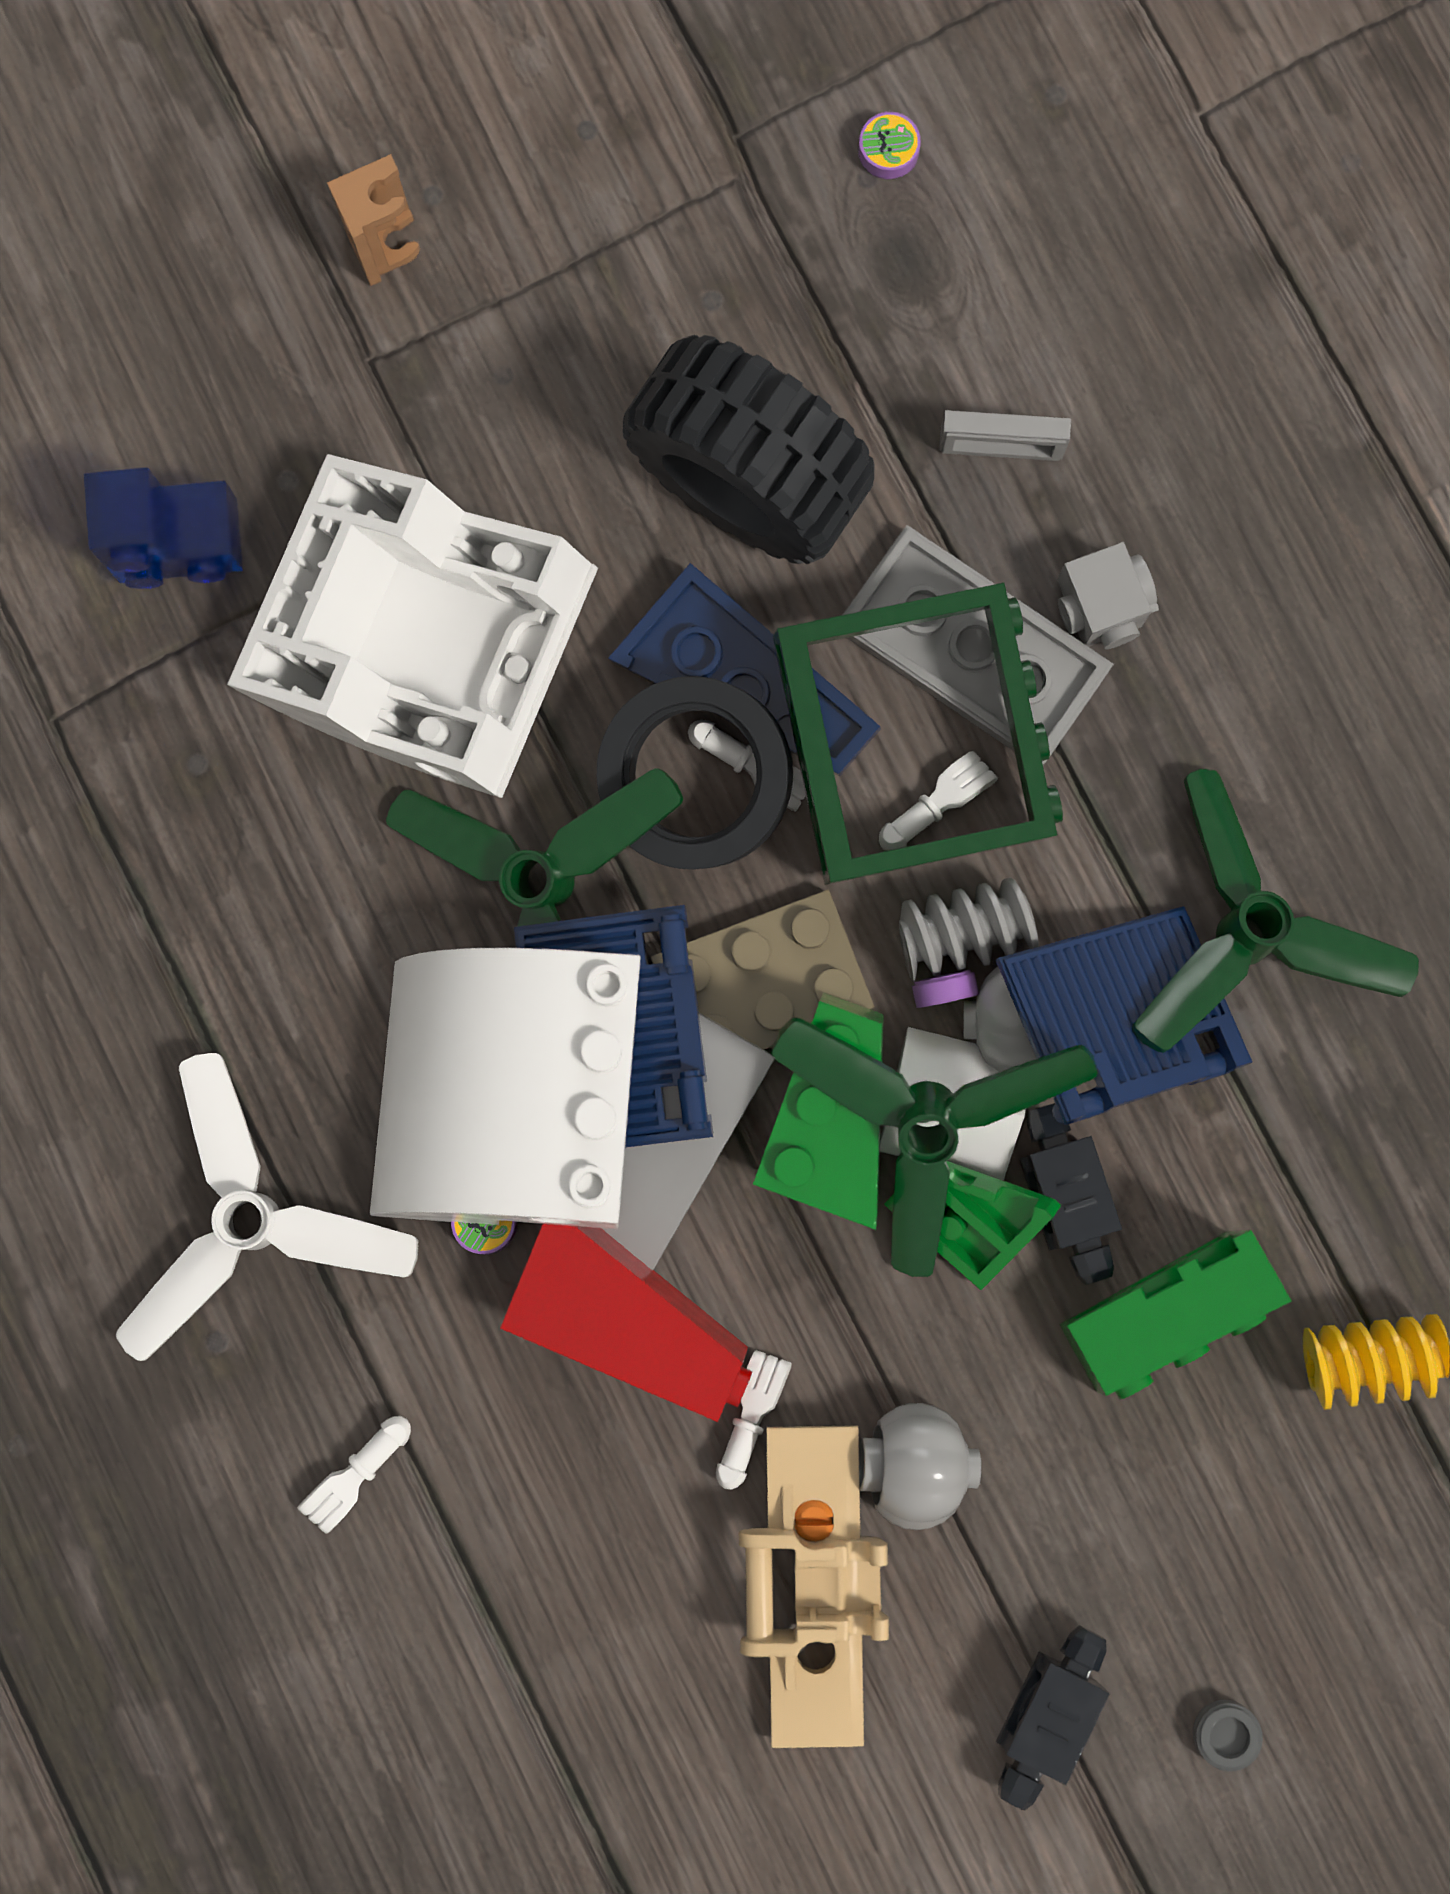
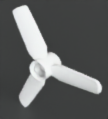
M217 1053L195 1055L181 1062L179 1072L206 1182L222 1199L216 1204L212 1214V1228L214 1232L195 1239L117 1330L116 1338L126 1353L136 1360H147L232 1276L241 1250H259L273 1244L291 1258L399 1277H408L412 1274L418 1259V1240L415 1236L301 1205L279 1210L277 1204L270 1197L256 1193L261 1166L223 1057ZM251 1202L259 1209L262 1223L259 1231L253 1237L243 1239L234 1230L233 1216L241 1205Z

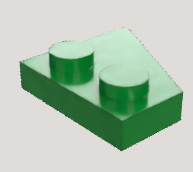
M947 1161L950 1177L937 1252L978 1289L982 1290L1055 1216L1061 1204L1051 1197ZM894 1193L884 1204L892 1212Z

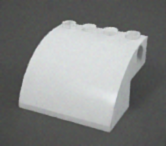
M327 454L227 685L295 720L361 749L429 775L502 798L598 568L560 536L464 512L427 479Z
M468 948L418 953L395 961L370 1215L499 1225V1220L618 1229L640 955L555 949Z

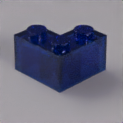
M148 467L84 473L89 549L119 583L125 582V585L130 588L149 589L163 585V578L188 576V580L192 582L210 583L225 579V572L243 571L238 502L225 480L162 487Z

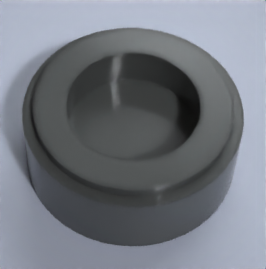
M1218 1700L1206 1705L1198 1713L1193 1725V1740L1198 1752L1210 1765L1223 1771L1244 1769L1253 1763L1260 1753L1263 1742L1261 1726L1253 1713L1238 1702Z

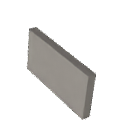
M906 525L843 615L994 585V583ZM1007 592V597H1008V598H1013V597H1014V596H1012L1011 594H1009V593ZM1018 600L1023 619V634L1016 636L1021 661H1030L1036 680V697L1029 698L1034 723H1043L1048 737L1051 756L1114 664ZM985 610L848 637L849 640L1014 751ZM1047 760L1042 761L1043 766L1045 765Z
M699 1013L707 1076L704 1088L707 1113L712 1116L713 1137L626 1147L624 1151L618 1229L602 1228L651 1270H654L775 1060L772 1054ZM678 1086L663 1087L666 1118H682Z

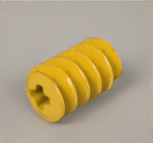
M1427 1314L1423 1318L1421 1325L1414 1317H1400L1395 1329L1387 1319L1374 1320L1369 1332L1361 1322L1349 1323L1343 1335L1335 1325H1324L1319 1331L1318 1338H1316L1310 1328H1304L1303 1355L1308 1381L1323 1409H1331L1334 1389L1342 1390L1350 1407L1357 1406L1360 1387L1367 1386L1374 1403H1384L1386 1384L1393 1383L1401 1401H1409L1412 1381L1418 1380L1427 1398H1436L1438 1378H1449L1450 1343L1444 1324L1437 1314Z

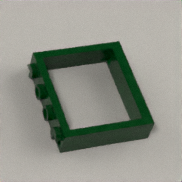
M1005 582L777 628L774 633L773 641L824 885L1057 836L1055 823H1060L1063 820L1062 804L1056 786H1047L1042 761L1049 760L1050 757L1048 737L1043 723H1034L1029 698L1036 697L1035 675L1030 661H1021L1016 636L1023 634L1022 613L1016 597H1007ZM985 610L1029 822L852 858L808 646Z

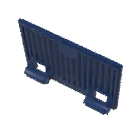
M685 905L514 927L516 948L640 955L625 1148L713 1137L714 1134L712 1116L707 1113L704 1088L707 1076L693 961L688 957L685 928H688ZM659 932L663 963L648 965L644 933ZM678 1086L682 1118H666L663 1087Z
M1184 906L1000 957L996 960L1036 1058L1076 1045H1084L1094 1056L1098 1071L1097 1077L1094 1078L1097 1086L1079 1094L1075 1087L1053 1097L1055 1101L1053 1114L1059 1123L1069 1125L1106 1113L1118 1106L1187 1084L1194 1085L1228 1074L1235 1069L1252 1063V1059L1225 998L1167 1052H1157L1144 1045L1132 1031V1025L1201 946ZM1213 1030L1220 1048L1203 1054L1195 1035Z

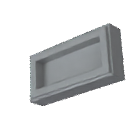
M945 410L940 430L939 451H942L944 454L1059 461L1063 458L1070 441L1071 418Z

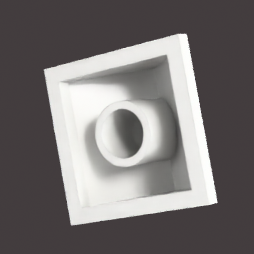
M911 1027L907 1028L897 1072L903 1075L909 1086L921 1081H934L946 1086L952 1093L965 1084L999 1072L986 1063L976 1043ZM1025 1109L987 1126L958 1129L959 1142L957 1150L947 1161L1004 1180L1025 1116ZM923 1120L916 1124L931 1127L939 1124V1122ZM884 1125L880 1140V1152L895 1156L900 1155L898 1127Z

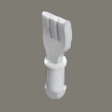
M698 720L690 725L688 730L689 739L699 750L703 748L733 766L734 771L740 773L743 768L751 775L754 785L756 784V762L750 745L746 746L714 727L715 723L711 721ZM793 766V786L787 808L797 811L801 800L805 798L806 794L801 770Z
M970 751L950 765L938 777L936 789L929 797L924 794L921 795L919 802L891 824L887 823L881 829L879 834L881 848L885 851L907 847L906 843L934 821L939 822L942 819L941 813L947 809L964 806L993 785L998 777L988 770L989 767L980 761L981 758L974 751Z
M755 1350L747 1367V1369L753 1372L741 1399L743 1407L741 1419L734 1418L733 1425L735 1426L721 1464L717 1463L716 1478L719 1485L723 1488L732 1490L744 1482L747 1476L745 1471L758 1435H761L764 1430L759 1425L763 1417L775 1408L790 1372L791 1362L783 1359L778 1360L777 1357L767 1356L766 1353Z
M393 1416L385 1420L381 1424L382 1428L357 1454L349 1457L350 1465L346 1469L329 1474L299 1504L297 1509L304 1515H308V1519L314 1524H318V1528L324 1533H329L357 1502L359 1486L364 1479L369 1481L374 1479L376 1476L375 1472L399 1446L406 1444L411 1433L410 1423L406 1418Z

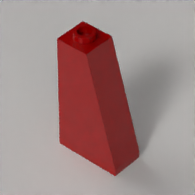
M542 1224L500 1329L718 1422L726 1403L738 1408L753 1372L742 1367L748 1346L656 1271L646 1266L602 1228Z

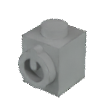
M1124 542L1065 563L1057 579L1063 597L1058 599V607L1063 623L1070 634L1078 632L1081 642L1088 647L1102 642L1104 649H1111L1134 640L1140 635L1138 628L1143 626L1150 613L1159 611L1154 581L1146 562L1139 554L1130 557Z

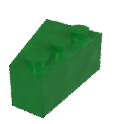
M823 992L811 1024L882 1062L884 1014ZM793 1072L753 1185L876 1230L879 1200L880 1125L868 1122Z
M1252 1230L1226 1231L1059 1325L1096 1392L1105 1396L1115 1392L1119 1400L1153 1383L1154 1380L1150 1373L1172 1362L1176 1368H1179L1200 1358L1210 1351L1209 1343L1228 1333H1231L1232 1336H1237L1252 1329L1267 1319L1266 1314L1292 1300Z

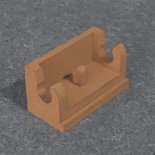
M391 154L327 182L345 232L370 286L382 281L380 275L411 262L420 251L417 241L408 242L399 249H391L385 244V239L389 233L401 231L414 221L399 178L398 168Z

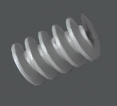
M1011 877L1001 881L999 898H997L990 885L987 883L979 884L976 887L974 904L963 889H955L951 894L949 910L937 894L927 897L925 915H922L915 902L911 899L905 900L902 903L899 933L906 967L912 982L916 981L917 965L920 961H924L933 976L937 977L941 975L943 956L949 955L958 971H964L967 953L970 950H974L982 964L986 966L990 965L993 945L999 944L1006 956L1016 953L1017 940L1024 939L1030 949L1039 947L1037 930L1030 904L1017 882Z

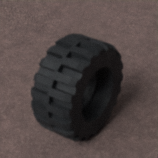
M691 335L672 344L623 417V439L627 440L626 446L633 455L638 456L639 463L648 473L653 474L666 490L677 495L685 502L684 504L712 521L714 526L725 533L729 532L746 545L754 549L757 547L765 551L767 555L779 560L785 558L790 563L801 564L804 562L809 564L824 558L873 487L875 471L873 457L869 456V448L864 440L855 436V429L845 418L837 416L831 410L832 406L819 395L815 396L802 386L803 383L789 373L786 375L773 367L772 362L757 354L753 356L745 352L741 346L729 341L721 343L713 336L703 335L698 337L697 335Z

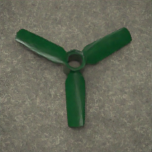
M654 768L559 829L547 851L521 850L511 835L413 790H404L399 794L390 806L386 823L398 833L481 881H499L505 898L510 903L522 907L517 927L561 921L555 907L563 904L572 894L575 876L593 874L678 808L683 802V795L678 784L664 770ZM537 863L542 865L547 877L545 888L538 896L531 891L528 884L529 873Z
M1199 769L1186 776L1184 785L1215 888L1231 911L1220 920L1216 929V938L1203 943L1133 1023L1132 1031L1144 1045L1157 1052H1167L1247 976L1250 965L1260 962L1270 953L1275 955L1290 969L1397 997H1403L1411 991L1419 971V959L1415 954L1309 916L1294 918L1290 906L1282 897L1273 892L1261 891V877L1221 776L1217 771ZM1246 919L1252 920L1260 927L1263 938L1254 935L1250 931Z
M799 1017L791 1018L781 1028L773 1045L772 1052L773 1057L778 1062L868 1122L898 1127V1144L901 1153L896 1159L891 1265L895 1270L912 1277H928L934 1271L950 1177L947 1160L957 1150L959 1142L958 1129L987 1126L1093 1080L1098 1075L1093 1054L1084 1045H1076L961 1086L954 1093L946 1086L934 1081H921L909 1086L901 1073ZM923 1120L939 1122V1124L931 1127L920 1126L916 1123Z

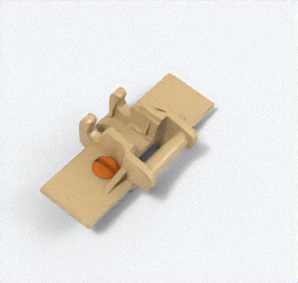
M858 1426L766 1427L768 1528H753L739 1531V1546L744 1547L746 1552L747 1636L740 1639V1653L752 1657H770L772 1748L864 1746L862 1635L872 1636V1640L876 1641L889 1639V1617L881 1611L880 1566L888 1564L887 1542L879 1537L860 1536ZM772 1549L795 1550L796 1627L794 1629H773ZM809 1643H833L835 1646L834 1658L824 1668L817 1670L807 1668L797 1657L800 1650Z

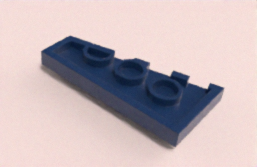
M690 563L608 659L655 684L676 677L698 676L720 680L744 690L760 701L773 714L786 736L790 752L797 755L773 641L774 634ZM812 668L834 774L841 776L881 730V727Z

